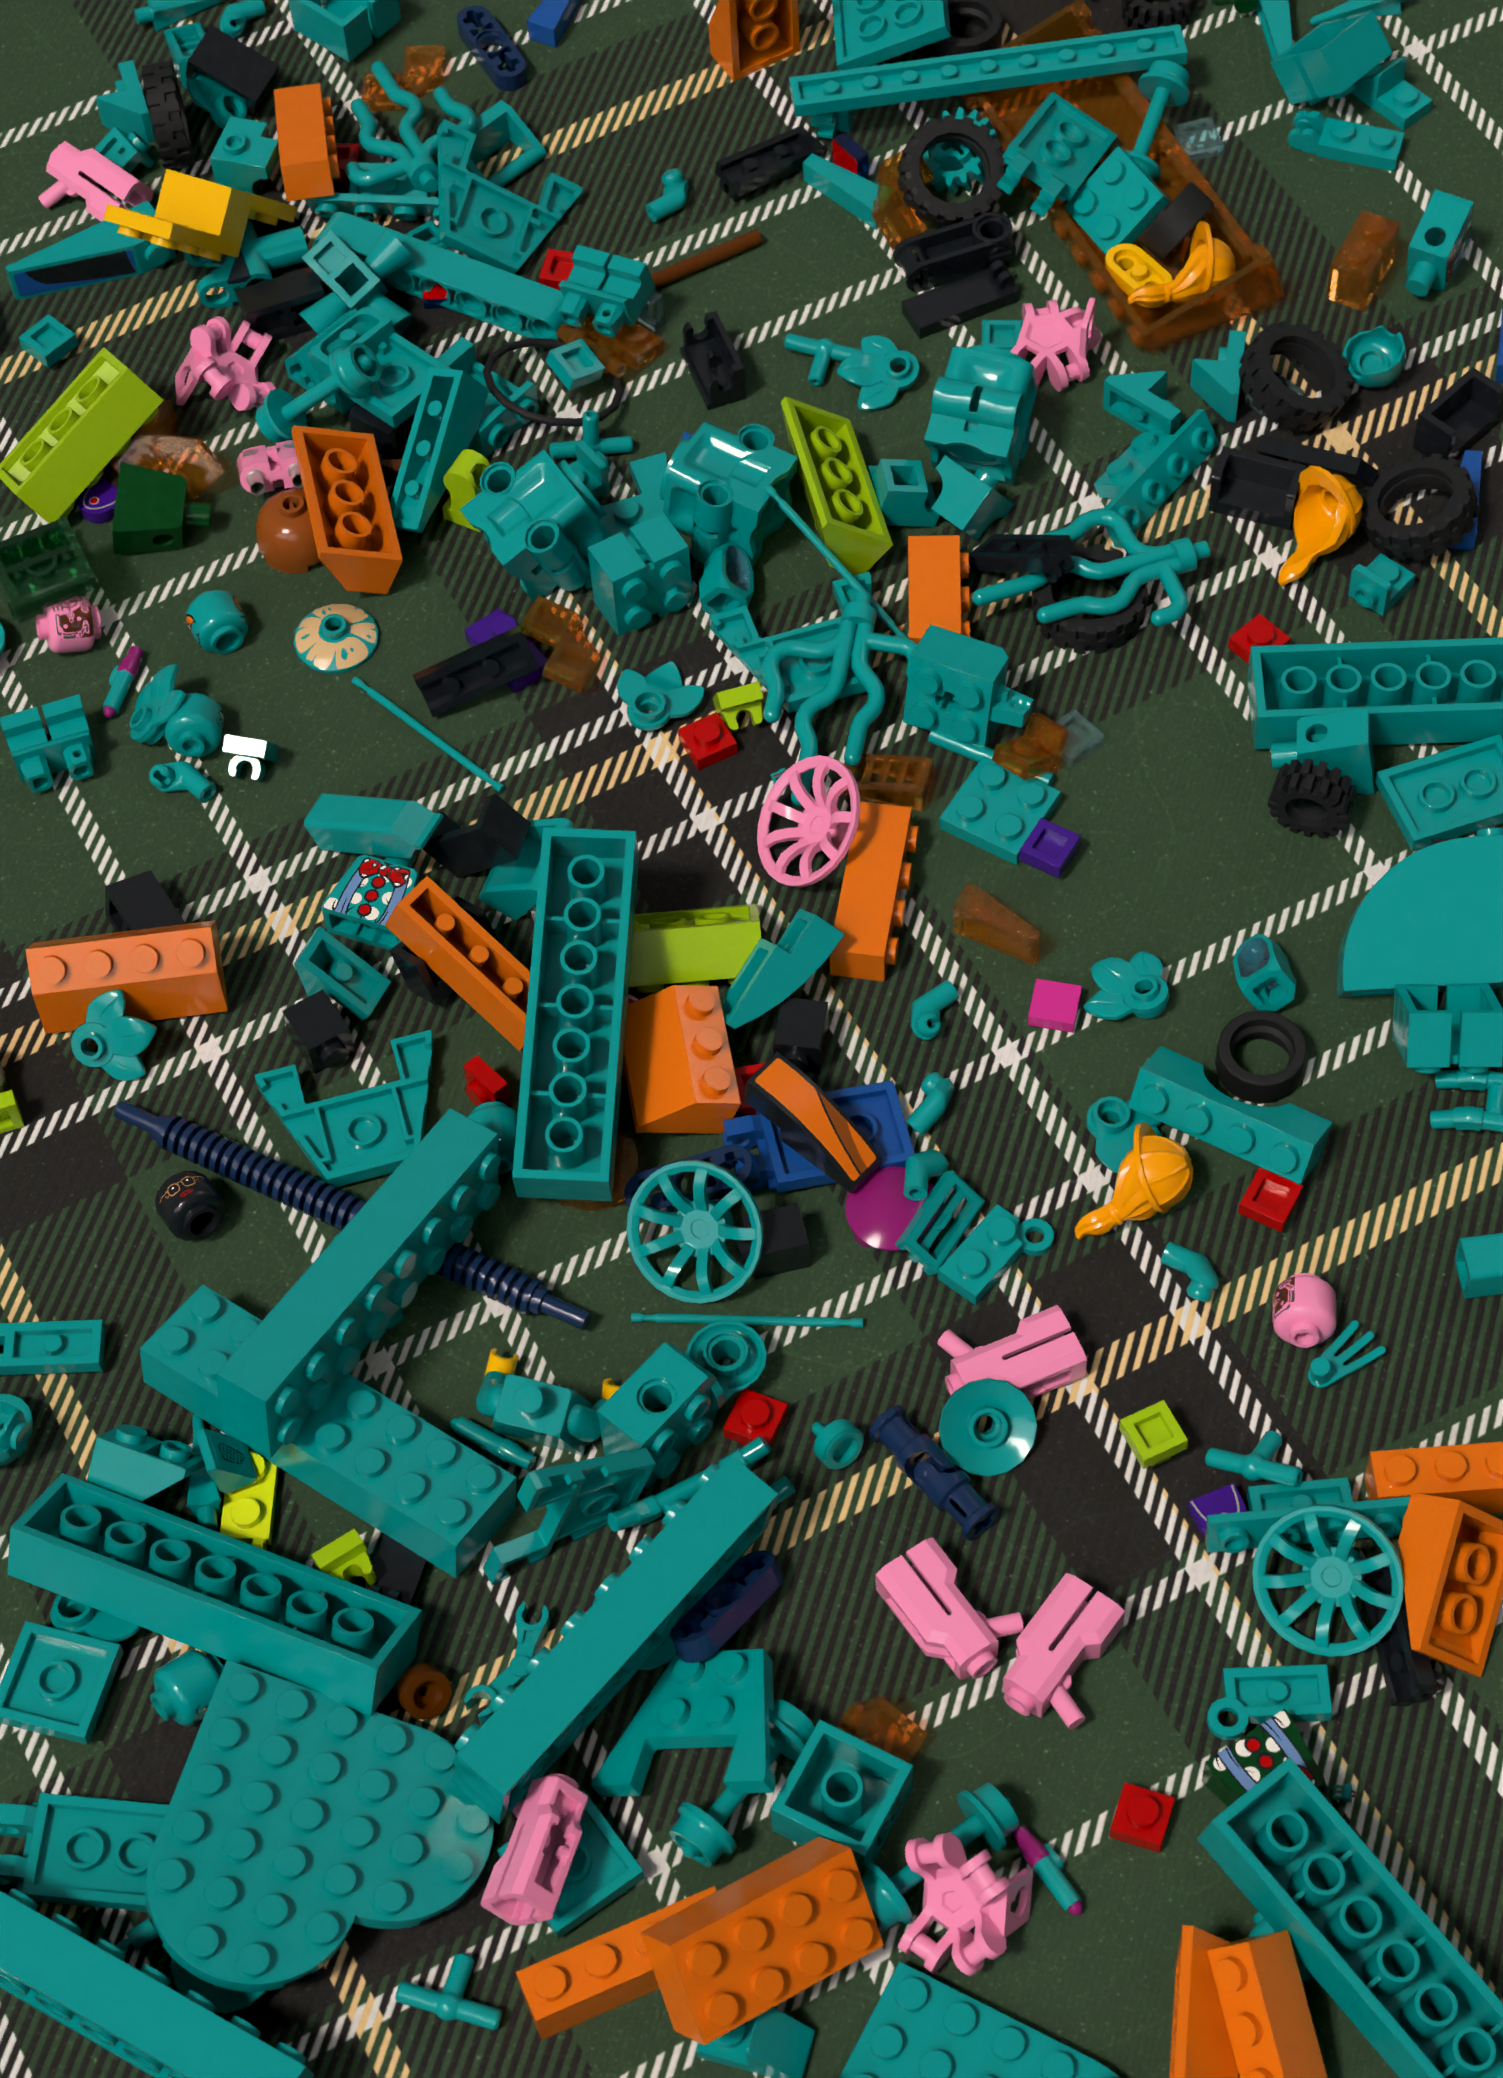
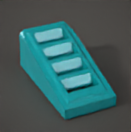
M199 22L163 31L178 76L185 89H188L186 84L188 79L186 78L187 61L206 34Z

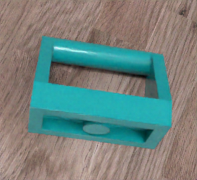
M500 100L477 117V125L473 132L477 136L466 169L486 179L476 164L508 141L513 142L525 152L486 179L503 188L545 158L547 153L514 109Z
M569 819L528 820L531 825L518 859L492 867L478 899L514 921H517L534 907L537 901L543 827L574 828L573 822Z

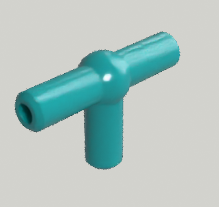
M788 333L784 341V347L787 350L814 355L808 375L809 383L814 386L823 384L830 360L843 362L850 355L862 353L861 349L835 344L828 338L818 340Z
M587 410L582 414L583 440L555 442L549 445L550 457L552 459L577 457L575 445L582 441L594 452L598 450L603 455L630 453L633 451V439L631 436L599 438V414L594 410Z
M1267 1431L1250 1454L1244 1455L1212 1447L1205 1455V1463L1208 1467L1241 1474L1250 1481L1263 1479L1297 1487L1303 1478V1472L1300 1467L1270 1461L1282 1444L1281 1436L1274 1431Z
M458 1953L454 1956L443 1992L403 1981L399 1984L395 1996L398 2003L435 2013L444 2021L459 2020L494 2031L499 2028L503 2014L501 2009L463 1999L475 1963L474 1959L465 1953Z

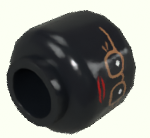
M182 1171L172 1175L162 1184L156 1194L155 1207L157 1214L172 1234L181 1240L196 1241L209 1237L217 1230L225 1214L224 1199L209 1179L197 1171Z

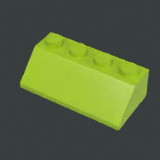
M103 347L0 463V479L17 497L53 526L58 519L65 518L73 510L75 500L86 488L94 486L103 474V468L113 457L120 456L128 448L131 437L141 425H147L155 418L159 410L158 406L164 400Z
M785 396L781 401L787 439L792 455L798 457L797 470L820 539L851 574L865 573L892 547L893 543L851 421L845 417ZM827 560V562H828V564H829V567L834 568V567L829 563V561Z
M748 904L634 914L629 987H636L637 992L649 993L661 991L664 989V984L671 983L709 986V980L728 979V983L732 984L761 938L758 905Z

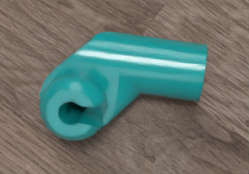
M243 0L227 5L219 22L220 30L233 38L240 36L247 20L266 14L263 0Z
M677 168L670 169L662 175V182L665 185L663 196L645 206L649 218L654 223L678 211L686 203L689 187L688 181L683 179L682 171Z
M179 761L157 764L149 772L151 784L163 792L188 790L201 803L208 802L216 793V786L187 762Z
M943 981L912 1003L910 1027L918 1038L923 1040L934 1038L942 1027L940 1011L959 999L958 992L950 981Z
M937 1072L930 1073L923 1080L921 1089L927 1096L905 1121L923 1137L943 1115L955 1090L950 1078H943Z
M930 1149L910 1155L907 1158L903 1192L907 1199L921 1201L927 1197L929 1178L936 1177L937 1183L948 1168L947 1159L942 1153Z
M1168 1242L1160 1263L1183 1272L1192 1279L1187 1287L1188 1296L1204 1303L1209 1302L1212 1298L1213 1290L1218 1289L1219 1278L1210 1261L1200 1253L1174 1242Z

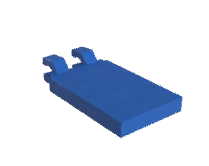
M893 1080L825 1092L848 1115L883 1158L882 1164L877 1169L891 1166L905 1168L907 1158L915 1153ZM756 1111V1115L723 1120L724 1133H722V1141L724 1146L736 1144L749 1151L757 1145L759 1155L755 1157L760 1165V1173L756 1183L748 1189L750 1192L759 1191L767 1184L769 1190L776 1189L777 1193L836 1183V1181L779 1139L780 1128ZM737 1159L733 1161L735 1172L732 1173L736 1177H738V1169L745 1166L744 1163Z

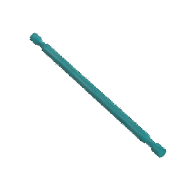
M771 484L764 489L766 493L776 500L784 513L856 592H867L793 508L777 494L775 488ZM872 597L870 605L876 609L877 616L883 623L892 629L897 636L909 639Z
M358 676L353 677L351 682L355 686L362 688L371 698L481 780L491 784L499 793L504 792L505 786L492 779L487 772L374 688L367 686Z
M631 1313V1322L654 1321L656 1323L710 1324L728 1320L738 1321L745 1325L851 1326L853 1328H863V1318L840 1319L837 1317L672 1313L646 1315L643 1313Z

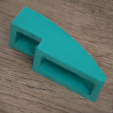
M799 908L777 945L762 938L758 941L721 1000L725 1024L736 1029L760 1017L783 1002L802 986L827 960L845 934L817 915Z

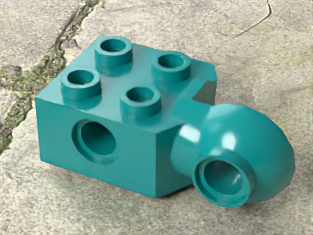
M722 1320L710 1323L696 1332L688 1344L685 1353L673 1343L664 1342L597 1410L604 1454L611 1455L619 1451H630L646 1447L656 1465L645 1487L649 1489L658 1478H667L678 1466L681 1458L680 1455L692 1443L694 1445L701 1443L710 1433L718 1409L734 1393L744 1391L757 1381L766 1363L767 1352L763 1339L753 1328L741 1322ZM723 1358L737 1360V1362L729 1366L717 1364Z

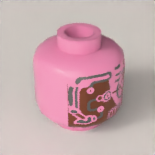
M84 596L59 597L47 600L44 605L43 614H36L38 639L46 640L50 650L57 654L90 650L94 645L95 639L101 638V620L97 605H91Z
M1298 1273L1280 1283L1273 1294L1272 1322L1275 1333L1282 1340L1301 1348L1315 1346L1331 1337L1337 1326V1300L1335 1291L1330 1284L1310 1273Z

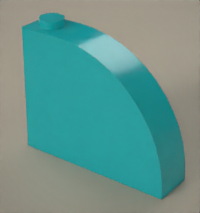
M1503 828L1481 829L1477 831V836L1455 838L1423 848L1404 858L1376 882L1358 905L1344 933L1337 964V998L1394 995L1395 984H1437L1438 992H1446V984L1488 983L1491 989H1503Z

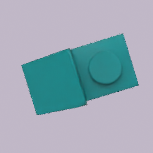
M1406 56L1380 63L1381 69L1375 74L1355 82L1356 89L1351 92V94L1403 131L1429 114L1433 102L1431 98L1404 80L1407 63Z
M130 60L118 63L121 80L115 81L117 92L96 97L101 122L108 129L112 130L116 126L128 135L134 131L147 143L154 142L156 140L134 62Z
M1230 330L1228 347L1219 346L1218 360L1197 358L1192 360L1191 388L1227 422H1236L1241 383L1239 378V368L1242 366L1240 358L1244 353L1246 332Z
M1166 371L1111 375L1104 380L1102 409L1142 433L1153 432L1174 435L1180 428L1181 410L1170 401L1165 400L1168 379Z
M320 926L315 929L294 962L308 997L323 989L328 996L361 1021L371 1015L391 983L390 980Z
M773 2007L705 2046L698 2043L696 2056L697 2058L771 2078H803L815 2030Z

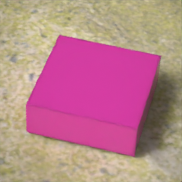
M1036 978L1028 1015V1025L1073 1033L1082 986Z

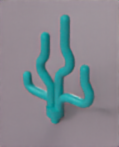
M376 61L372 64L371 71L380 86L393 103L408 109L398 127L400 137L406 147L398 142L376 139L377 123L373 114L362 99H354L351 102V110L361 125L359 132L361 146L371 154L392 157L397 161L370 171H363L356 162H349L345 166V173L351 182L361 187L377 186L407 175L415 189L433 193L438 189V165L433 159V156L438 152L437 134L429 137L424 143L421 141L414 130L424 112L421 99L414 93L401 89L387 66L381 61ZM442 86L437 87L433 92V97L441 110L448 116L461 120L458 126L473 133L477 125L475 112L469 106L456 102L446 88Z
M1104 508L1087 511L1079 515L1069 526L1042 534L1069 535L1071 541L1074 542L1082 538L1095 526H1107L1114 531L1121 546L1129 554V556L1103 563L1091 562L1081 557L1071 556L1074 568L1069 573L1093 580H1105L1125 574L1129 575L1123 581L1120 590L1111 597L1080 596L1041 607L1037 611L1036 616L1037 620L1043 624L1083 613L1102 616L1115 614L1128 607L1142 585L1160 579L1171 604L1165 608L1155 610L1150 617L1151 623L1157 627L1171 624L1183 617L1189 604L1187 593L1177 574L1180 575L1196 570L1197 560L1210 557V549L1205 540L1192 544L1188 537L1170 541L1169 544L1162 546L1146 545L1139 541L1124 516ZM1030 573L974 591L972 601L975 605L984 606L1036 590L1044 586L1048 580L1044 573Z
M856 592L853 602L844 605L838 632L831 639L824 642L799 639L784 640L774 644L766 652L762 661V676L768 689L763 716L767 722L775 723L780 719L785 698V683L779 671L781 661L787 657L828 659L833 657L827 685L821 691L805 700L800 705L795 716L794 730L801 745L798 762L807 757L818 755V739L812 726V720L819 711L830 706L840 697L846 683L850 659L851 668L857 680L868 693L867 703L855 714L849 730L844 760L851 767L857 766L860 763L868 727L881 714L885 704V688L880 678L868 664L870 650L901 654L907 657L906 676L908 677L910 655L917 646V643L905 637L874 633L877 611L870 605L872 596L867 592ZM814 769L801 773L802 784L809 794ZM792 792V803L798 807L802 806L800 802L797 800L794 793Z

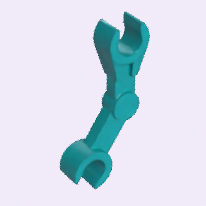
M523 1602L516 1611L518 1643L510 1666L488 1686H474L465 1695L464 1703L466 1710L474 1706L475 1702L479 1699L491 1701L489 1707L478 1714L480 1724H484L494 1713L490 1710V1706L497 1696L510 1684L516 1688L529 1675L525 1669L534 1657L535 1651L550 1627V1616L545 1605H543L542 1618L536 1624L524 1622L528 1612L526 1602Z

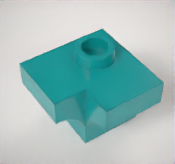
M230 116L210 156L215 183L251 194H257L263 180L269 178L279 158L278 140L268 138L270 134L266 122Z
M944 455L935 468L942 477L943 487L940 496L931 509L977 541L994 520L1001 517L1005 518L1014 505L995 491L999 482L979 468L973 475L946 455Z
M880 459L878 466L867 467L886 525L936 526L940 515L931 509L936 499L932 484L926 483L921 460Z

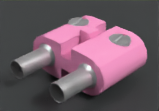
M293 440L278 442L275 446L265 447V445L250 447L243 450L237 458L241 485L246 491L259 496L282 486L285 489L303 487Z

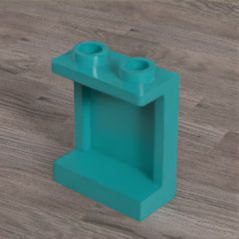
M464 337L458 339L437 358L452 369L465 371L487 388L483 375L485 366L477 362L474 344ZM491 372L495 386L508 400L530 412L537 413L539 411L536 385L527 380L522 386L517 387L497 373ZM488 392L478 430L467 449L475 450L487 458L493 451L503 447L509 437L523 424H527L531 420L525 419L503 407Z

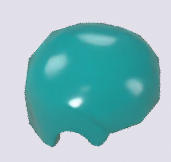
M1380 325L1371 331L1359 332L1347 340L1342 357H1345L1348 361L1349 367L1347 371L1352 373L1353 382L1366 388H1382L1399 377L1406 363V347L1401 332L1394 335L1387 331L1384 326Z

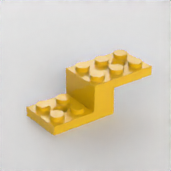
M166 169L155 216L107 204L103 220L118 224L117 233L143 239L166 248L221 261L222 254L238 258L248 218L274 226L277 225L278 218L294 223L298 207Z

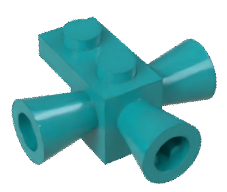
M388 229L384 231L364 262L332 230L302 257L306 264L333 291L299 313L317 334L349 310L354 308L360 310L363 307H372L391 319L394 331L399 335L411 324L413 315L384 296L388 289L381 280L415 259Z

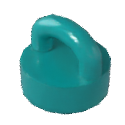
M839 1419L828 1425L817 1421L811 1426L812 1432L817 1436L813 1447L814 1455L828 1469L837 1470L848 1466L858 1457L862 1450L863 1434L849 1420Z

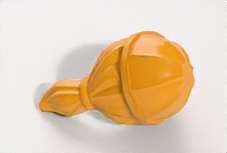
M1200 221L1193 232L1189 258L1175 279L1165 284H1149L1136 288L1130 293L1128 303L1130 305L1133 302H1138L1145 306H1155L1162 302L1169 303L1170 301L1176 304L1188 302L1201 304L1205 300L1216 298L1225 293L1233 282L1236 268L1234 255L1223 241L1212 237L1209 224L1206 221Z
M1312 465L1300 473L1298 481L1300 483L1299 496L1294 509L1293 523L1297 548L1284 562L1279 571L1278 583L1280 586H1285L1292 581L1302 578L1309 570L1311 563H1314L1319 556L1337 550L1356 532L1361 520L1363 499L1358 493L1356 485L1350 483L1342 475H1332L1329 471Z
M1147 1122L1137 1124L1134 1130L1133 1149L1126 1154L1120 1163L1114 1195L1111 1201L1087 1213L1080 1219L1075 1227L1076 1238L1081 1240L1088 1235H1103L1117 1224H1123L1126 1220H1145L1151 1218L1157 1212L1161 1214L1168 1212L1172 1206L1185 1198L1191 1187L1194 1168L1187 1150L1174 1140L1157 1136L1151 1125Z

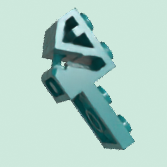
M363 307L360 310L354 308L344 313L284 360L288 377L306 390H309L331 375L328 361L329 354L335 347L341 345L348 347L357 342L366 345L376 355L381 367V377L373 384L370 394L358 399L351 397L340 389L323 401L342 414H346L357 403L393 428L398 427L416 412L428 368L452 369L395 333L392 320L372 307Z

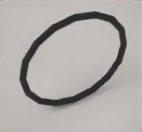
M527 338L506 343L489 355L483 375L489 392L503 407L525 419L550 426H582V418H553L530 412L513 403L495 386L491 373L496 360L509 351L529 346L557 348L568 344L567 342L556 339ZM595 354L605 367L604 372L611 378L615 389L612 403L598 413L599 422H601L619 408L624 390L618 373L602 357Z

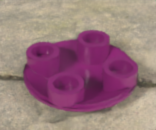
M891 1166L877 1169L852 1194L848 1193L845 1205L846 1218L854 1233L856 1242L861 1246L874 1247L885 1251H901L895 1243L925 1201V1199L912 1201L904 1196V1167ZM929 1180L927 1196L934 1188L933 1184ZM941 1205L932 1217V1219L930 1220V1222L928 1223V1225L926 1226V1228L924 1229V1231L917 1239V1242L921 1239V1237L923 1236L929 1225L932 1223L937 1213L940 1211Z

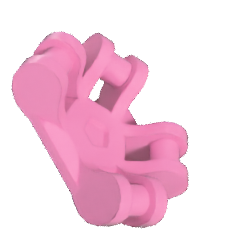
M1089 298L1085 313L1077 307L1059 312L1056 300L1047 301L1045 308L1034 309L1032 303H1024L1022 305V328L1017 344L1010 352L1025 359L1028 351L1036 354L1030 363L1034 366L1038 385L1042 380L1045 369H1047L1052 386L1058 392L1067 389L1069 382L1075 379L1082 382L1089 378L1090 371L1086 360L1087 352L1094 348L1101 339V332L1095 326L1096 298ZM1065 352L1069 364L1063 366L1056 355Z
M220 316L210 319L207 325L195 327L190 335L192 347L175 375L176 404L184 406L197 383L206 381L212 387L210 395L215 401L228 396L234 408L239 411L251 410L254 406L258 408L264 403L267 393L276 389L271 382L259 383L258 362L269 345L272 336L266 332L263 336L249 328L251 323L243 320L231 340L230 325L227 320ZM241 342L254 349L249 360L236 353ZM191 368V370H190V372H189V374H188V378H187L186 384H185L186 375H187L189 369Z
M952 1832L936 1835L933 1842H929L924 1837L911 1839L907 1842L905 1856L908 1866L913 1872L920 1874L924 1878L923 1906L921 1914L902 1936L898 1949L906 1955L914 1952L925 1960L923 1967L932 1974L936 1973L944 1965L951 1954L955 1965L962 1973L968 1976L976 1974L984 1966L986 1958L994 1960L1005 1952L1007 1946L1006 1937L1029 1920L1033 1871L1023 1869L1009 1879L1004 1876L999 1880L987 1863L992 1859L987 1849L967 1861L961 1841ZM1020 1889V1897L1017 1909L1015 1913L1010 1912L1011 1903L1015 1901L1016 1895ZM934 1920L948 1930L938 1943L926 1935ZM973 1927H975L974 1935L970 1931Z

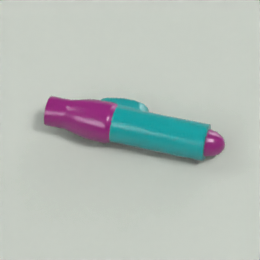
M138 646L130 647L128 654L121 661L120 665L115 666L110 675L109 684L111 688L102 705L104 716L107 718H111L119 713L132 681L136 678L140 660L144 653Z
M1025 1825L1017 1828L1011 1836L1018 1844L1028 1865L1035 1870L1065 1912H1070L1075 1916L1080 1915L1083 1910L1082 1898L1061 1870L1064 1865L1060 1857L1050 1845L1042 1844L1036 1839Z

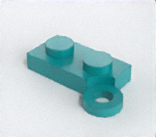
M997 1204L938 1269V1280L976 1306L1022 1253L1029 1256H1040L1048 1252L1053 1245V1229L1046 1221L1038 1218L1027 1219L1020 1224V1219ZM1037 1231L1044 1238L1039 1243H1031L1026 1239V1235L1029 1232Z
M1327 1664L1223 1668L1224 1698L1212 1703L1207 1713V1725L1211 1733L1221 1740L1228 1741L1242 1736L1248 1724L1264 1723L1283 1709L1289 1713L1293 1722L1331 1721L1332 1705ZM1225 1711L1232 1712L1238 1721L1234 1726H1223L1218 1720L1219 1714Z

